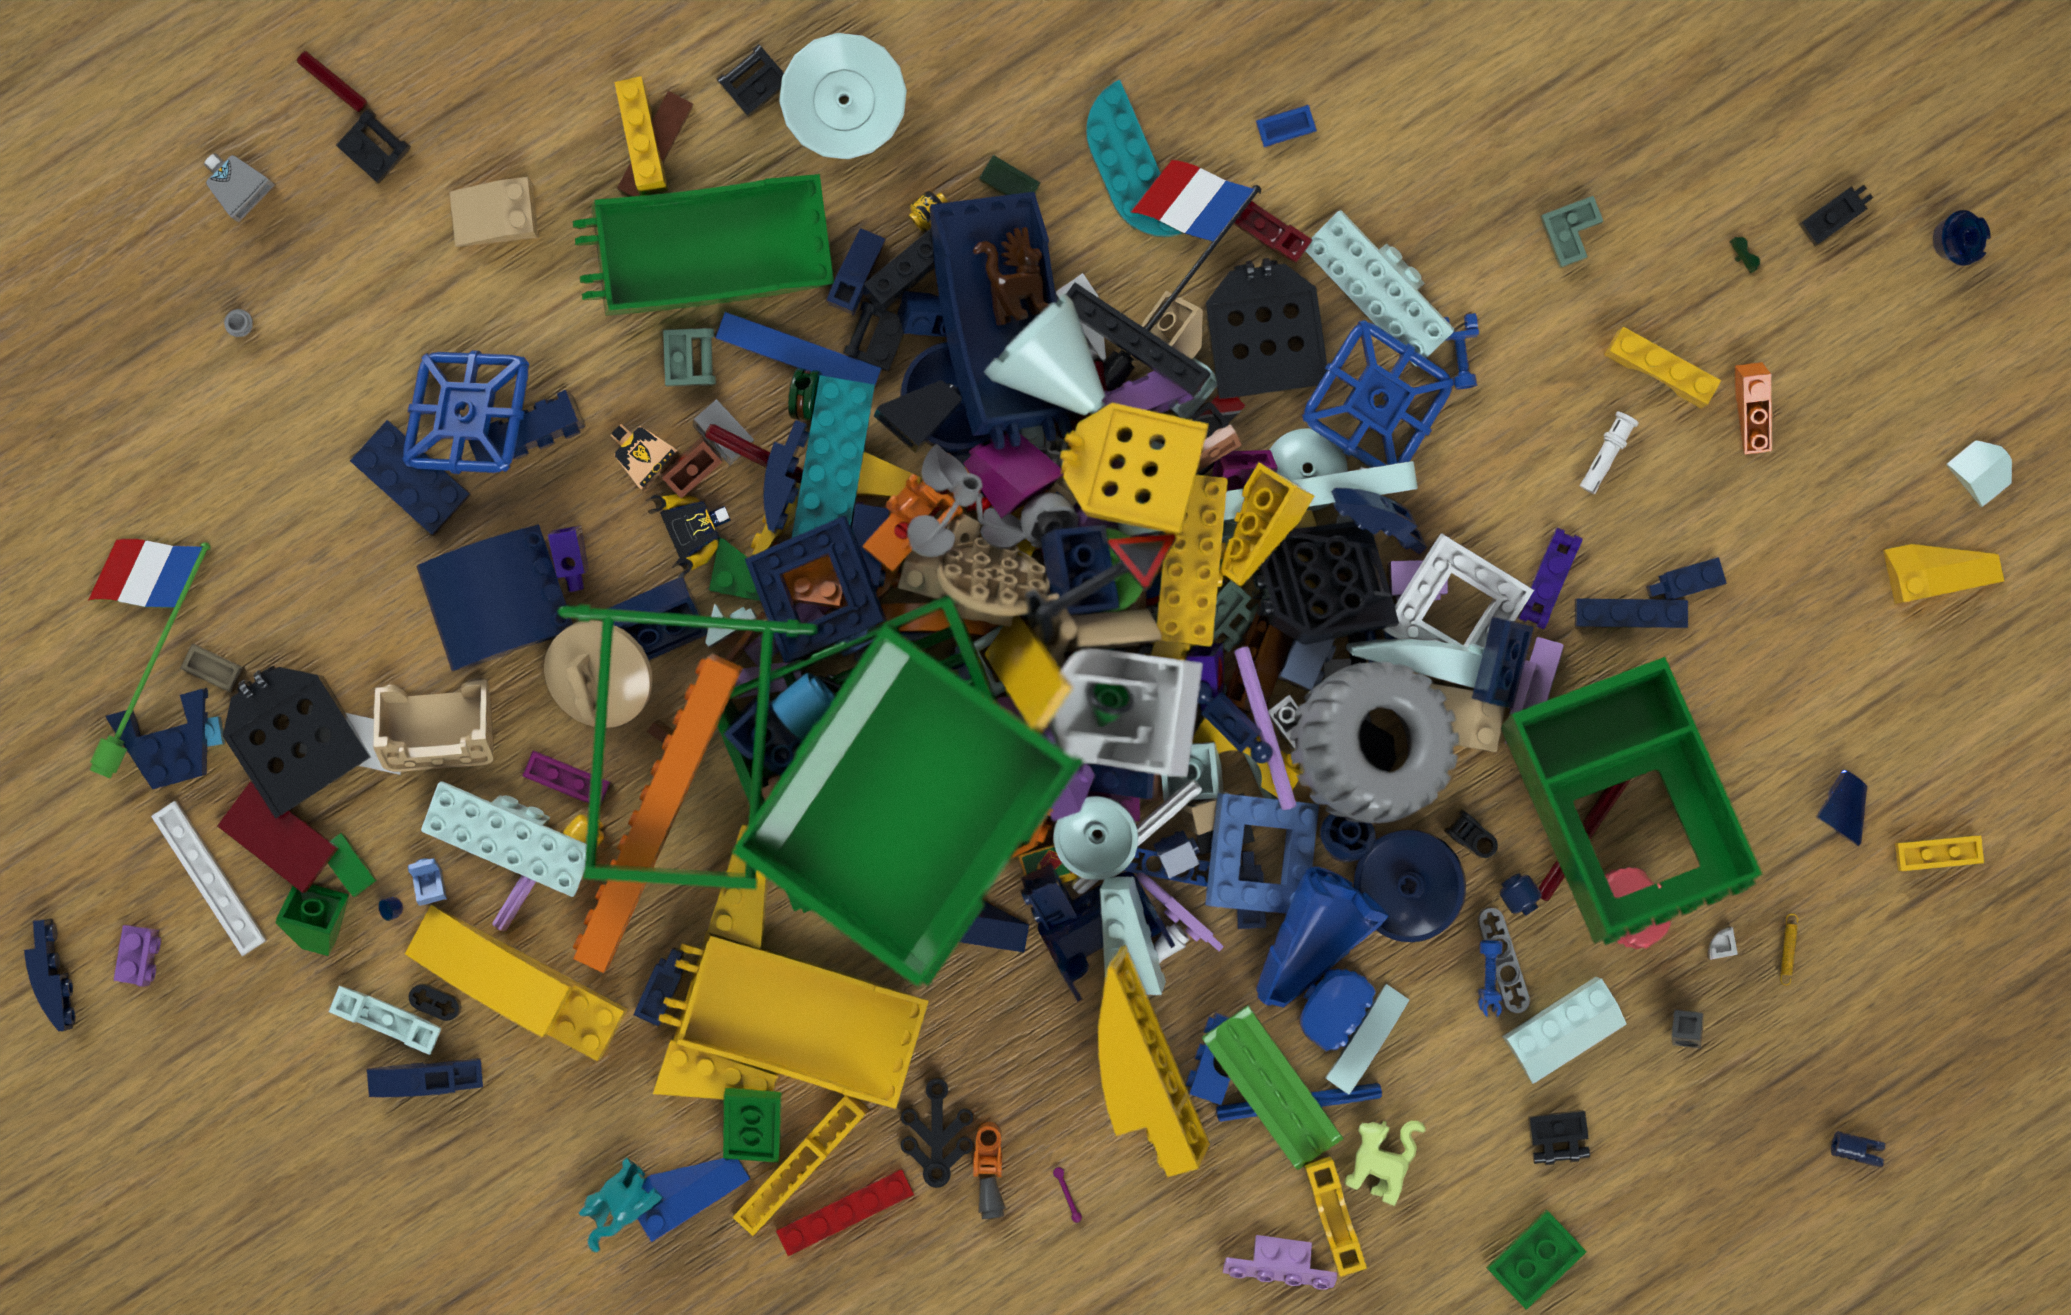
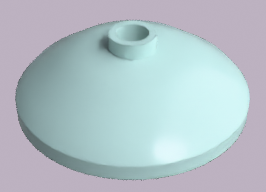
M1297 429L1288 432L1280 437L1270 448L1278 468L1277 473L1290 481L1348 472L1346 457L1342 453V449L1312 429ZM1308 463L1312 466L1313 470L1311 473L1303 471L1302 467L1304 464ZM1331 503L1309 506L1306 511L1320 510Z
M1089 796L1086 797L1080 812L1058 819L1054 830V846L1059 859L1071 872L1086 879L1102 880L1119 874L1131 863L1138 847V830L1132 815L1123 805L1107 797ZM1098 829L1102 831L1103 836L1096 838L1093 835V831Z

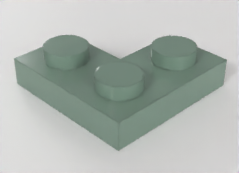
M1594 196L1540 216L1560 268L1587 258L1578 232L1603 222Z

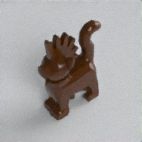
M1027 227L1022 228V234L1019 228L1014 229V236L1010 232L1006 233L1009 243L1006 241L1001 242V245L1007 250L1001 256L1008 259L1003 262V265L1016 267V274L1003 275L999 272V254L995 245L988 241L978 242L973 248L974 254L981 252L987 254L985 268L991 282L993 311L997 326L1011 322L1010 315L1016 321L1028 318L1027 311L1021 308V299L1025 298L1032 315L1042 314L1050 306V304L1045 303L1043 298V281L1040 275L1041 269L1038 266L1042 253L1038 248L1033 249L1030 247Z

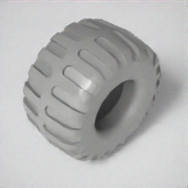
M1391 662L1358 663L1347 666L1322 680L1320 684L1312 688L1304 697L1306 703L1300 705L1296 710L1294 719L1298 721V725L1291 728L1290 741H1295V751L1291 752L1292 764L1298 763L1301 774L1297 775L1298 780L1302 786L1310 787L1312 792L1309 796L1317 804H1327L1326 811L1334 816L1346 817L1347 820L1353 822L1385 823L1399 820L1432 803L1438 797L1437 792L1445 789L1451 777L1447 772L1455 768L1458 756L1453 754V748L1459 745V733H1453L1451 724L1456 719L1453 710H1446L1443 704L1446 697L1441 690H1433L1430 687L1432 681L1423 674H1413L1411 667L1402 664L1393 665ZM1377 707L1394 710L1403 725L1407 738V761L1403 767L1392 773L1379 771L1370 765L1363 756L1359 746L1358 733L1360 723L1367 712Z

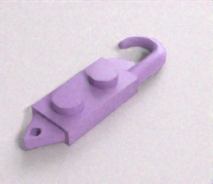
M1143 873L1136 875L1137 880L1167 908L1164 913L1175 923L1181 920L1188 926L1184 931L1196 942L1201 938L1205 942L1208 941L1218 951L1224 947L1213 937V933L1155 881Z

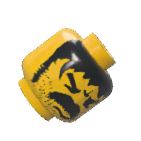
M927 191L910 205L911 213L909 217L921 232L931 229L930 206L932 204L948 203V200L942 193L935 195L933 192Z

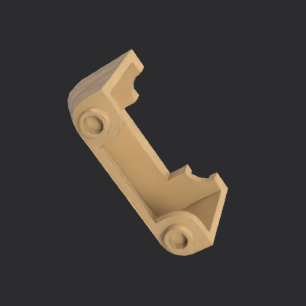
M469 679L461 685V692L407 696L406 692L397 685L375 688L373 749L381 766L388 771L402 772L480 766L491 763L493 761L494 748L490 691L487 679Z

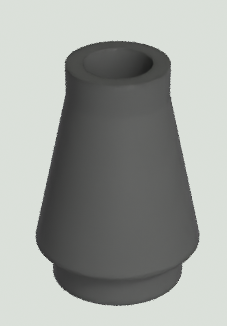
M996 1177L980 1179L978 1213H981L982 1220L1004 1217L1003 1209H1006L1000 1194Z

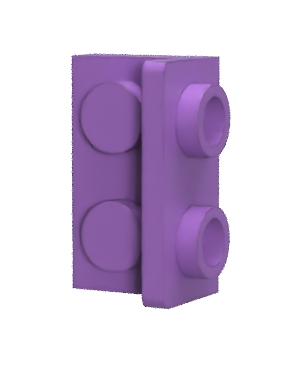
M123 925L114 981L137 984V986L141 987L150 985V981H153L156 975V965H153L154 956L159 952L161 946V938L158 937L159 930Z

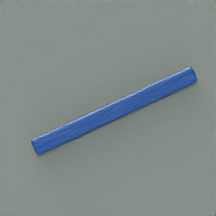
M1379 1083L1355 1086L1350 1094H1347L1340 1088L1311 1092L1321 1107L1373 1100L1382 1097V1089ZM1248 1102L1222 1105L1216 1108L1217 1119L1220 1122L1257 1117V1114Z

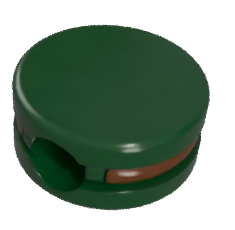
M798 368L795 371L788 397V412L791 419H802L812 422L819 376H823L821 371H811L804 368Z

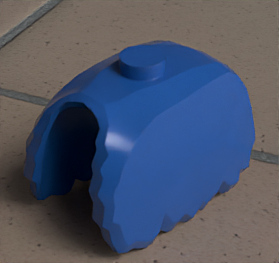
M1329 969L1326 971L1324 978L1317 985L1312 983L1304 995V998L1308 1001L1300 1015L1302 1032L1309 1040L1325 1051L1337 1050L1340 1046L1344 1047L1349 1041L1348 1035L1356 1031V1027L1361 1024L1362 1018L1365 1017V1008L1372 1006L1373 996L1375 995L1374 987L1366 980L1365 976L1359 975L1356 971Z

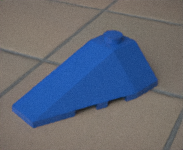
M724 1158L651 1174L645 1178L646 1180L642 1187L647 1193L653 1188L657 1189L662 1198L650 1210L643 1213L638 1218V1221L650 1241L653 1242L751 1178L740 1160Z

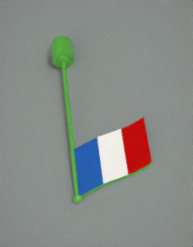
M119 539L114 543L88 601L113 600L142 607L174 609L115 736L109 735L107 740L101 738L90 761L92 763L90 770L111 779L113 773H117L127 751V748L122 747L124 741L120 740V737L206 551L211 549L210 544L207 542L201 543L200 546L202 547L170 546L141 539Z

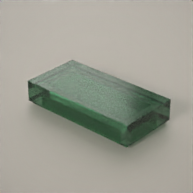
M995 155L991 157L979 177L980 181L1004 195L1027 192L1036 193L1041 185L1039 181Z

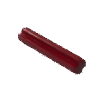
M307 51L300 54L297 58V63L357 112H361L366 107L367 100Z

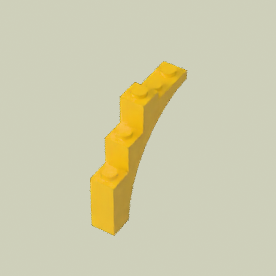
M864 452L857 496L891 498L893 495L897 496L906 487V480L913 473ZM917 476V482L920 483L923 479ZM796 484L795 487L799 488L797 497L793 504L788 503L785 510L788 518L783 530L778 529L776 534L770 532L764 515L762 522L766 525L762 534L757 532L751 544V548L754 549L753 555L773 547L774 542L794 523L801 484Z

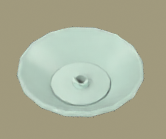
M835 33L814 39L793 56L782 76L779 102L786 126L803 146L823 157L852 159L874 152L893 136L904 116L907 90L900 66L883 46L862 35ZM842 96H847L849 102L843 105L839 102V99Z

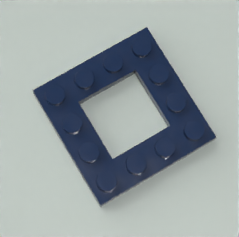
M841 516L745 559L768 621L787 622V619L799 620V623H801L783 574L826 555H829L848 603L846 607L808 622L807 624H815L818 627V632L815 635L798 634V637L786 636V633H774L784 663H790L887 621L847 516Z

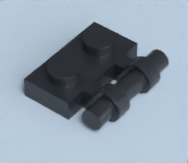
M1584 1110L1528 1116L1531 1144H1543V1152L1532 1153L1534 1164L1545 1163V1165H1554L1556 1161L1570 1160L1571 1163L1579 1162L1581 1158H1590L1588 1146L1578 1148V1140L1589 1139ZM1568 1141V1149L1553 1150V1143Z

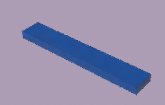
M727 312L724 313L716 335L717 340L795 368L821 371L822 375L827 377L874 384L876 387L882 370L880 367Z

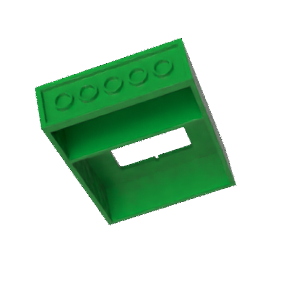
M1666 657L1515 712L1501 726L1502 733L1594 944L1602 941L1605 946L1612 944L1627 935L1628 931L1630 936L1646 930L1647 927L1653 925V922L1658 926L1672 920L1673 917L1679 915V912L1682 916L1698 910L1697 908L1705 905L1704 902H1706L1707 906L1722 901L1724 897L1731 894L1732 896L1741 894L1749 890L1748 888L1756 885L1755 880L1763 875ZM1656 770L1674 806L1697 858L1699 867L1661 881L1659 883L1661 888L1656 883L1616 898L1611 891L1574 806V801Z

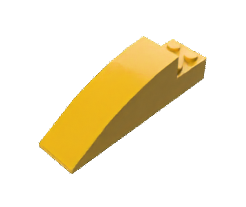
M432 904L405 952V955L449 984L542 1038L549 1035L596 1061L602 1059L628 1010L622 1005Z
M1121 946L1107 968L1098 1026L1101 1081L1115 1136L1146 1128L1147 1138L1150 1143L1154 1144L1158 1164L1161 1168H1164L1167 1177L1196 1170L1199 1168L1209 1148V1140L1127 946Z

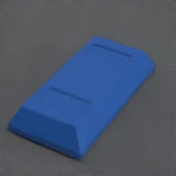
M1309 105L1256 121L1264 147L1317 131Z

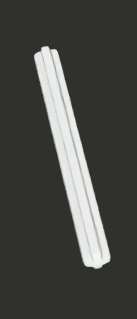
M1189 780L1137 825L1138 846L1202 791V788L1195 780ZM1079 876L1071 885L1078 894H1084L1099 880L1086 879Z

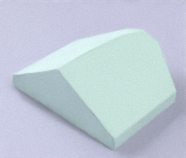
M1976 440L1946 464L1980 507H1983L2012 483V459L1998 445Z

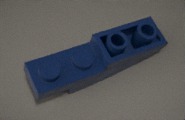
M795 420L785 445L774 441L766 467L764 510L768 530L776 534L778 529L783 530L788 518L785 510L788 503H794L799 488L795 487L797 482L787 476L789 473L794 474L799 462L796 454L799 447H805L810 432L806 431L808 426L798 420Z
M1334 488L1331 491L1336 502L1334 503L1336 510L1344 517L1346 515L1350 516L1361 530L1366 528L1374 535L1382 530L1387 536H1395L1402 547L1407 550L1411 548L1418 554H1421L1427 548L1420 531L1416 529L1417 525L1410 510L1400 503L1377 493L1360 489Z
M53 919L33 921L35 948L24 950L31 986L42 1010L58 1031L73 1029L72 1024L75 1023L76 1019L75 1010L71 1007L70 996L73 994V983L69 979L68 973L57 974V969L60 966L59 954L55 952L54 943L58 936L57 927L53 924Z
M480 1058L430 1064L421 1062L367 1068L369 1097L426 1096L455 1093L456 1090L483 1088Z

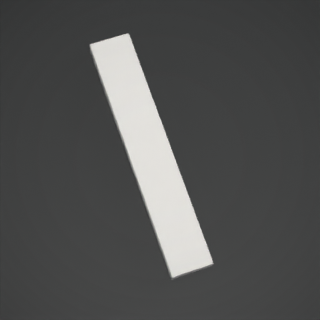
M173 801L151 817L240 954L244 956L266 942L267 938L178 801Z

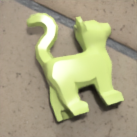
M1383 1121L1381 1124L1375 1122L1362 1123L1358 1129L1362 1138V1144L1356 1153L1355 1170L1353 1174L1347 1175L1344 1184L1358 1190L1365 1178L1372 1174L1380 1178L1378 1184L1372 1185L1370 1194L1380 1196L1382 1201L1395 1206L1402 1191L1403 1179L1409 1164L1416 1155L1417 1147L1411 1137V1133L1413 1131L1425 1132L1426 1127L1419 1121L1405 1123L1400 1130V1140L1405 1147V1151L1402 1154H1397L1379 1148L1389 1132L1386 1121Z

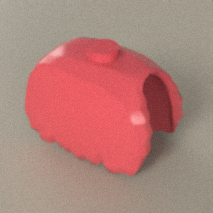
M1636 867L1620 868L1604 874L1616 898L1654 884L1647 877L1643 869ZM1671 920L1658 926L1653 922V925L1647 927L1646 930L1630 936L1628 931L1627 935L1621 937L1617 942L1618 944H1624L1625 947L1647 949L1667 934L1671 926Z

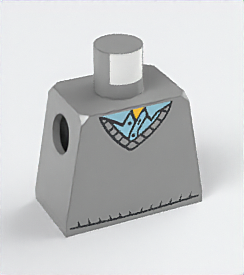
M214 153L204 162V165L213 173L206 181L207 186L229 216L237 222H240L275 186L272 181L234 155H231L224 162Z

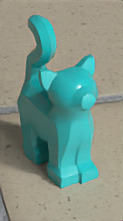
M627 1157L622 1162V1170L607 1180L599 1192L587 1196L584 1207L579 1212L580 1216H589L595 1220L598 1227L591 1232L588 1238V1246L592 1252L600 1251L599 1240L602 1237L616 1235L624 1226L634 1222L662 1198L655 1188L649 1193L642 1187L646 1180L644 1178V1171ZM609 1213H611L613 1217L611 1225L604 1226Z

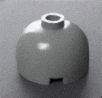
M1047 492L1033 497L1025 504L1021 513L1020 524L1026 539L1030 541L1032 546L1042 548L1041 536L1056 529L1077 528L1079 518L1072 504L1066 498L1057 493Z

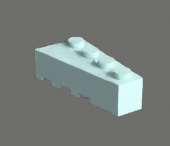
M1134 877L1105 878L1101 887L1105 980L1108 966L1120 947L1126 945L1146 994L1162 995L1166 980L1164 973L1161 972L1159 957L1152 943L1150 928L1143 914L1144 909Z

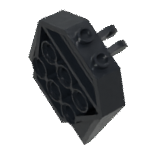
M1269 258L1262 260L1261 267L1255 268L1252 260L1246 261L1244 265L1234 266V271H1229L1204 306L1219 400L1318 386L1326 373L1327 359L1316 287L1286 264H1278L1276 260L1270 261ZM1286 306L1295 307L1298 312L1297 317L1293 319L1285 317L1283 308ZM1261 309L1266 310L1270 314V320L1265 323L1259 322L1256 319L1255 313ZM1237 313L1242 317L1243 323L1240 326H1232L1228 322V316ZM1292 338L1300 340L1302 349L1298 352L1290 350L1288 341ZM1264 342L1271 343L1275 348V353L1270 356L1264 355L1260 350V345ZM1237 346L1244 347L1248 353L1245 359L1235 358L1233 348Z
M1354 521L1292 529L1262 562L1253 575L1256 589L1252 591V596L1255 600H1261V605L1256 609L1259 616H1268L1270 625L1303 645L1389 628L1399 624L1374 535L1366 528L1361 530ZM1329 548L1338 549L1341 555H1333ZM1297 555H1305L1308 557L1309 562H1302ZM1337 574H1344L1348 578V582L1338 579ZM1305 580L1313 581L1317 588H1309L1305 584ZM1344 600L1353 601L1356 608L1348 607ZM1312 607H1320L1323 610L1324 614H1316L1313 611Z
M271 666L263 672L259 670L253 674L255 680L253 684L251 681L246 682L245 680L238 683L239 687L236 689L238 693L231 697L223 737L274 817L278 818L370 759L371 755L324 676ZM309 699L313 704V709L310 714L306 715L302 711V703ZM285 714L289 718V726L282 730L278 725V720ZM325 727L331 732V738L326 743L322 742L319 737L320 731ZM258 730H263L266 735L265 742L261 745H258L255 741V734ZM300 743H304L307 746V754L303 758H300L296 753V748ZM276 758H280L284 763V768L280 773H276L273 769V762Z

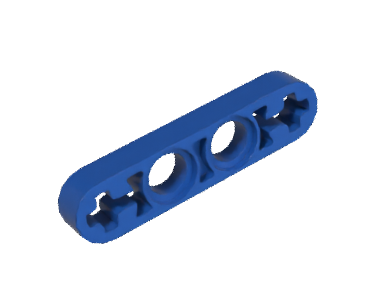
M1137 848L1134 857L1139 858V852L1145 853L1141 861L1142 870H1137L1138 863L1133 862L1123 870L1205 887L1208 882H1205V877L1201 875H1196V881L1191 880L1194 867L1189 869L1188 874L1184 877L1174 876L1169 878L1163 866H1161L1159 871H1149L1146 867V861L1151 856H1158L1157 852ZM1198 859L1200 864L1197 869L1206 871L1207 867L1210 866V862Z

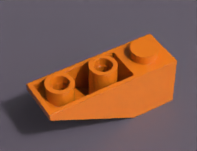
M1763 362L1736 365L1735 393L1743 452L1745 455L1772 451L1771 373Z

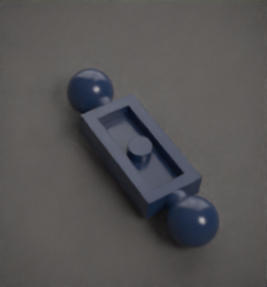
M1200 682L1197 703L1207 706L1201 714L1240 753L1249 747L1251 749V757L1255 762L1260 764L1267 763L1272 758L1273 749L1269 743L1256 739L1262 731L1222 692L1214 698L1211 686L1206 682Z

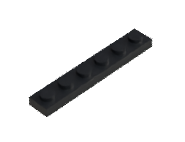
M1076 282L1066 293L1074 303L1080 322L1193 397L1196 396L1211 376L1209 370Z

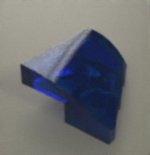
M1842 770L1828 792L1829 796L1816 815V818L1836 830V833L1856 846H1860L1862 842L1867 785L1850 771Z

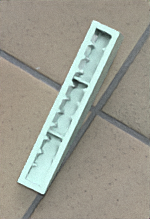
M1415 639L1371 640L1347 643L1346 649L1354 656L1376 662H1391L1393 665H1406L1411 667L1413 672L1474 688L1484 651V647L1475 644H1469V647L1438 641Z

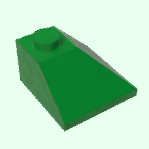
M313 884L306 893H302L292 886L275 923L301 949L329 956L340 932L349 894Z

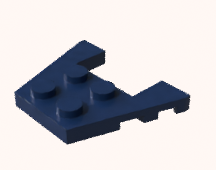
M207 688L180 695L187 724L141 736L134 710L132 711L120 740L124 741V747L127 748V752L152 790L207 775V739H205V723L208 722V712H205V699L208 698ZM126 710L106 716L115 733Z

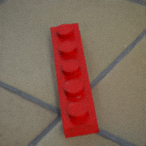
M900 1169L777 1229L776 1233L787 1256H790L913 1196L914 1192L903 1169Z

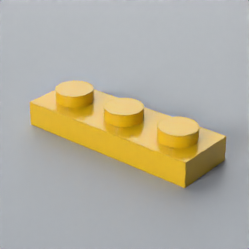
M1981 835L1895 843L1898 871L1984 863Z

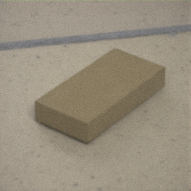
M192 644L180 669L233 693L244 667L196 644Z

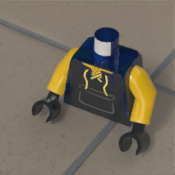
M675 494L662 497L653 495L647 498L645 502L653 501L656 505V508L649 510L648 513L654 514L661 511V517L678 553L679 559L672 565V568L677 565L683 567L684 571L678 577L684 578L691 570L708 563L717 550L718 541L721 538L717 527L731 521L725 505L709 511L706 502L700 501L694 496L685 495L680 498Z

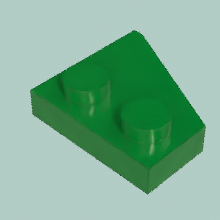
M720 538L709 591L760 601L745 562L747 557L722 538Z

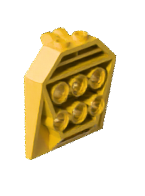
M1111 403L1079 422L1076 431L1066 434L1065 442L1068 443V447L1071 450L1061 451L1060 457L1063 459L1061 474H1064L1063 478L1087 517L1180 534L1209 426L1197 421ZM1124 432L1133 433L1131 440L1126 443L1119 441L1120 435ZM1157 439L1165 440V445L1160 450L1151 448L1152 443ZM1116 459L1126 460L1123 468L1119 470L1112 468V464ZM1150 466L1158 467V472L1153 477L1144 475L1145 470ZM1111 485L1118 487V492L1114 496H1105L1107 487ZM1142 493L1151 494V499L1146 504L1137 503V499Z

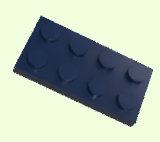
M386 420L354 455L350 462L434 536L471 494L444 470L407 467L402 460L406 436L389 420ZM424 453L420 458H430V457H429L427 454Z

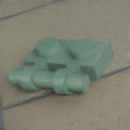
M1231 579L1217 593L1213 631L1214 640L1222 632L1227 636L1223 641V648L1228 652L1235 644L1239 645L1243 640L1242 636L1251 627L1256 609L1259 606L1256 603L1249 611L1245 605L1252 597ZM1239 613L1243 619L1233 630L1229 624Z

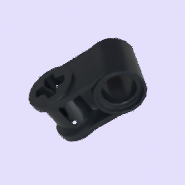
M1461 809L1459 811L1460 816L1450 828H1445L1444 832L1479 858L1492 857L1498 849L1497 839L1484 829L1478 821ZM1466 823L1463 829L1458 833L1461 827ZM1487 838L1490 841L1491 849L1488 853L1483 854L1477 849L1479 839Z

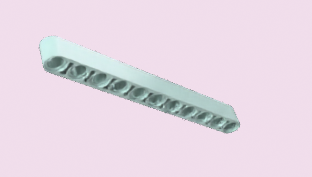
M1414 461L1292 481L1315 496L1309 506L1334 503L1335 500L1331 493L1334 488L1360 489L1379 495L1418 489ZM1243 489L1226 491L1224 520L1235 519L1236 513L1241 512L1245 498L1242 496ZM1118 523L1119 531L1129 536L1159 531Z

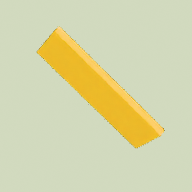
M1023 614L1014 615L1011 627L1003 626L984 655L1028 725L1041 734L1072 690V686L1034 629L1029 625L1026 617Z

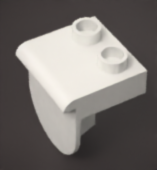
M1090 648L1078 651L1062 669V673L1072 686V690L1051 719L1052 734L1056 746L1070 756L1076 754L1084 760L1083 763H1097L1168 776H1187L1202 663L1107 649ZM1095 681L1123 684L1134 696L1133 708L1106 727L1098 726L1091 703L1087 698L1088 687Z

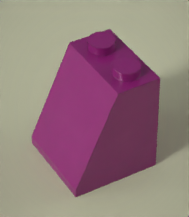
M1004 432L1003 449H995L992 439L989 440L991 443L987 446L980 443L969 451L971 456L963 463L970 474L976 475L981 480V490L1000 518L1025 505L1033 497L1044 493L1063 475L1061 474V468L1021 434V444L1016 447L1010 445L1008 436Z

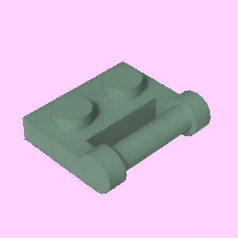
M714 329L663 330L665 386L716 385V376H713L712 364ZM692 339H701L702 376H694Z

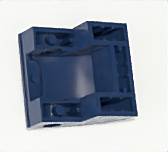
M539 524L469 544L416 566L452 672L502 658L514 650L553 640L564 629L573 625L571 618L561 617L558 614V609L561 606L567 605Z

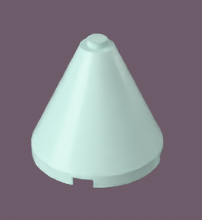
M1065 293L1059 297V301L1056 304L1052 303L1006 348L999 358H996L984 371L992 381L1084 416L1089 412L1091 414L1096 413L1105 405L1102 401L1105 394L1074 303Z

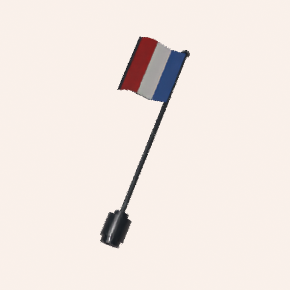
M1171 160L1131 213L1154 218L1184 234L1208 240L1212 243L1145 329L1150 331L1257 193L1261 194L1262 189L1259 185H1254L1250 188L1232 183L1193 164L1178 160ZM1123 350L1119 353L1113 351L1103 363L1106 387L1109 391L1115 390L1116 387H1121L1135 369V366L1132 364L1134 359Z

